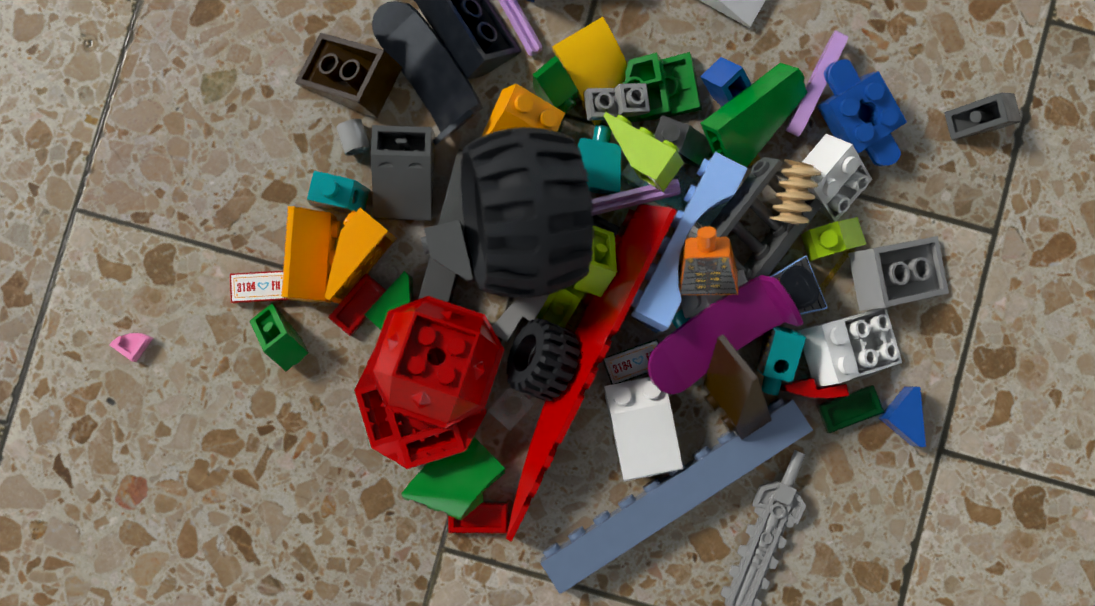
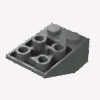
M372 125L371 171L374 219L432 221L435 144L432 140L436 137L432 127Z

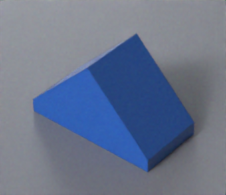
M906 386L884 410L885 413L879 416V419L909 445L926 447L921 388L919 386Z

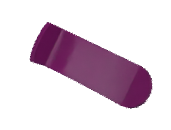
M760 275L739 286L738 294L725 295L661 341L651 352L648 361V374L652 383L660 391L668 394L681 393L707 373L717 338L722 334L737 351L758 336L783 323L801 326L803 324L802 317L790 295L778 279Z

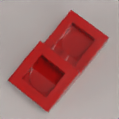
M814 378L784 383L780 387V390L783 392L804 397L836 398L849 396L847 384L839 383L817 388Z

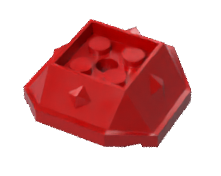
M425 296L388 311L367 369L387 411L446 430L485 409L504 348L485 314L431 296ZM434 352H440L445 356V361L441 365H432L428 361L429 355Z
M434 352L429 355L428 361L435 366L441 365L445 361V356L440 352ZM371 354L367 366L354 389L371 448L406 469L466 451L487 414L486 406L482 411L446 430L387 411L367 369L372 357Z

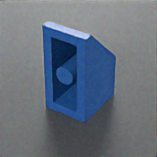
M720 57L700 76L711 97L721 107L751 85L743 67L723 57Z

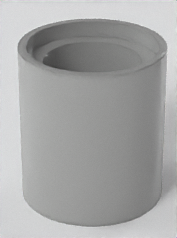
M361 119L347 120L336 126L346 156L357 155L370 149Z

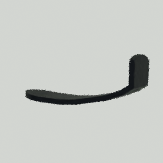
M389 1L377 9L372 21L374 36L381 47L402 66V73L433 117L440 131V134L432 140L437 145L450 137L481 111L483 106L471 83L449 50L418 10L409 3L402 1Z

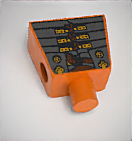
M701 227L697 231V238H687L685 240L679 275L680 295L738 294V271L730 239L727 237H716V230L713 227Z

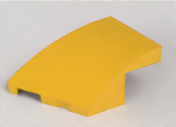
M604 17L599 18L552 46L553 52L578 89V96L582 101L585 111L584 92L587 88H615L618 84H623L625 81L627 62ZM592 120L594 125H600L602 120Z

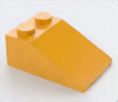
M516 83L502 89L481 137L496 131L520 127L540 128L557 132L565 112Z
M359 208L357 212L353 210L347 215L343 221L344 227L340 231L324 296L327 300L340 304L365 273L368 274L397 239L362 208Z

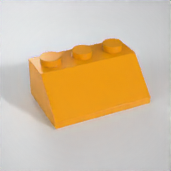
M288 206L281 297L294 301L331 303L324 296L336 251L335 238H339L341 231L340 221H337V217L332 213Z

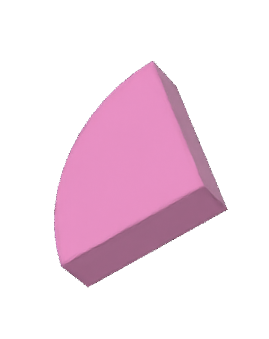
M129 333L117 337L109 346L130 361L137 362L153 338L142 333Z

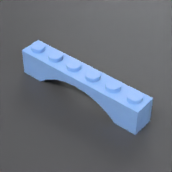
M717 152L713 154L710 160L704 158L696 173L701 178L696 186L690 185L683 199L688 203L683 212L677 211L670 225L675 229L670 238L664 237L657 251L662 255L657 264L651 263L644 278L648 282L643 291L638 290L631 306L635 307L631 316L662 332L668 329L682 301L678 286V264L686 236L692 226L703 215L715 207L727 203L735 195L748 168Z

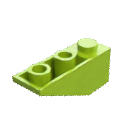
M605 112L603 116L637 176L644 182L664 192L684 164L678 153L679 148L668 140L661 142L655 139V135L644 127H640V129L633 127L632 123L622 115L618 114L617 117H614Z

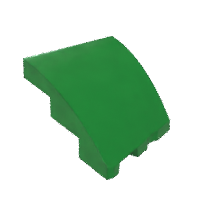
M656 52L628 61L625 72L626 78L623 84L646 83L650 106L648 114L625 117L630 122L660 119L662 115L672 117L702 110L693 57L690 52L661 59Z
M474 437L466 451L427 463L407 485L401 495L407 501H416L426 505L429 509L443 511L448 516L462 520L484 502L483 491L505 474V467Z

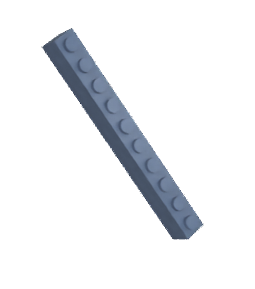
M779 398L767 406L772 421L741 440L736 432L730 433L727 431L717 438L718 444L710 449L708 446H705L692 455L694 457L692 461L685 465L682 462L683 470L669 472V476L661 481L658 478L651 480L643 486L644 492L638 496L628 495L618 502V509L611 513L608 510L600 513L593 519L594 524L584 530L583 526L568 535L570 540L560 546L558 543H554L542 552L544 556L541 558L540 564L559 594H562L813 431L794 400Z

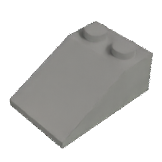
M938 236L848 253L859 311L886 308L949 293Z

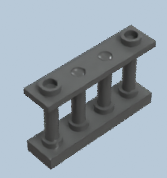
M763 157L757 161L735 195L728 201L709 226L716 230V237H727L730 231H732L753 251L744 265L735 258L737 271L744 269L747 282L760 275L768 276L809 224L795 225L770 219V217L775 215L757 198L767 184L776 193L786 191L778 185L781 180L775 175L783 164L779 159ZM816 197L812 200H805V203L812 207V211L802 212V215L807 217L809 222L823 205ZM749 207L770 227V232L762 242L739 222Z

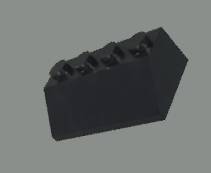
M414 0L428 24L449 50L468 80L488 74L521 52L489 0Z

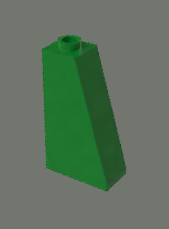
M779 63L702 121L700 124L713 154L717 152L747 168L808 93L801 70L797 67Z

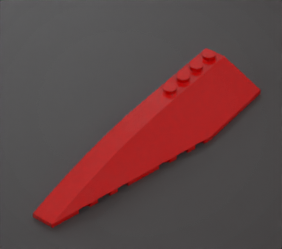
M639 204L636 211L629 209L622 224L627 229L623 237L617 235L615 238L617 273L601 297L588 293L583 302L588 307L575 332L577 335L576 339L579 340L578 349L580 353L574 376L569 382L568 387L565 391H562L559 397L551 401H545L538 419L511 514L506 538L508 541L512 542L532 498L536 495L544 478V473L549 469L555 457L557 447L562 443L585 397L584 392L585 390L588 391L598 371L597 366L605 358L612 342L611 338L618 332L677 210L669 207Z

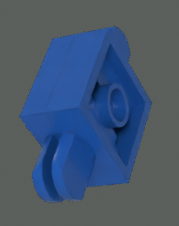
M842 59L830 63L824 71V78L833 95L816 106L834 137L853 144L858 154L866 150L872 163L876 166L895 164L901 156V150L891 132L907 123L880 72L876 71L859 77L850 60Z

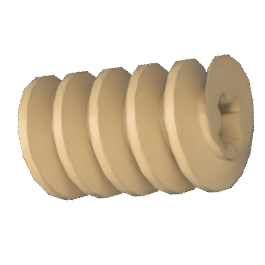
M784 159L792 167L782 169L781 171L789 179L779 181L778 183L786 191L776 193L775 197L783 201V203L773 205L772 208L779 212L780 215L770 217V219L795 225L809 223V219L802 215V212L812 211V207L806 204L805 200L815 199V195L809 192L808 188H815L819 185L811 179V176L821 175L822 172L815 168L814 165Z

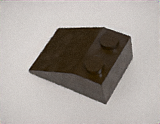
M320 32L295 83L356 112L378 118L402 66L385 50Z
M722 334L717 338L705 377L704 386L708 393L705 396V400L714 412L719 409L723 417L720 419L730 433L735 431L742 440L772 421L758 377Z

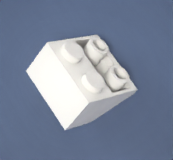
M825 134L802 161V163L814 165L815 168L822 172L821 175L811 176V179L819 185L815 188H808V191L814 194L823 204L819 211L833 222L838 221L872 180L853 144Z

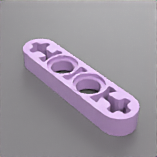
M836 30L833 32L806 85L808 93L796 106L785 131L797 137L801 135L827 84L824 78V71L830 63L838 61L849 36Z

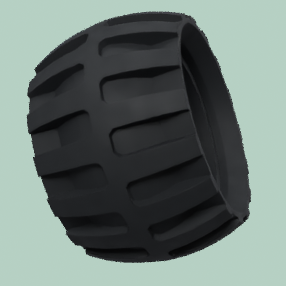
M520 127L487 134L463 147L460 165L462 211L469 258L479 289L500 296L531 298L561 291L587 276L590 271V262H592L593 208L586 168H584L581 152L576 147L574 139L565 134L547 129Z

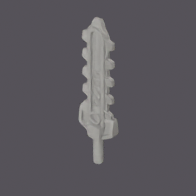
M794 450L782 482L777 481L759 485L752 506L755 507L754 512L758 515L755 524H748L746 533L750 536L747 545L740 544L737 551L742 557L738 566L731 565L729 574L733 577L730 586H723L720 593L725 598V606H761L762 602L757 597L760 589L767 590L770 581L765 578L768 569H776L779 561L774 558L777 548H784L787 542L782 537L786 527L792 528L794 523L798 525L806 508V504L800 497L797 489L793 487L806 454Z

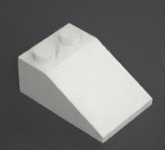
M650 377L604 386L605 399L623 480L629 481L683 470L668 393L660 391L652 383Z

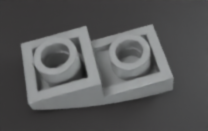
M646 83L618 84L615 88H587L584 92L587 121L605 120L603 116L605 112L614 117H617L618 114L623 117H632L650 112Z

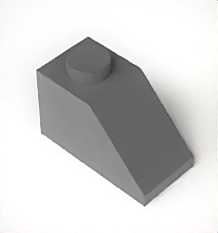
M1001 92L944 112L951 140L995 131L1022 122L1014 93Z
M457 220L424 228L426 236L421 237V242L425 255L430 254V257L435 262L469 283L475 282L461 221Z

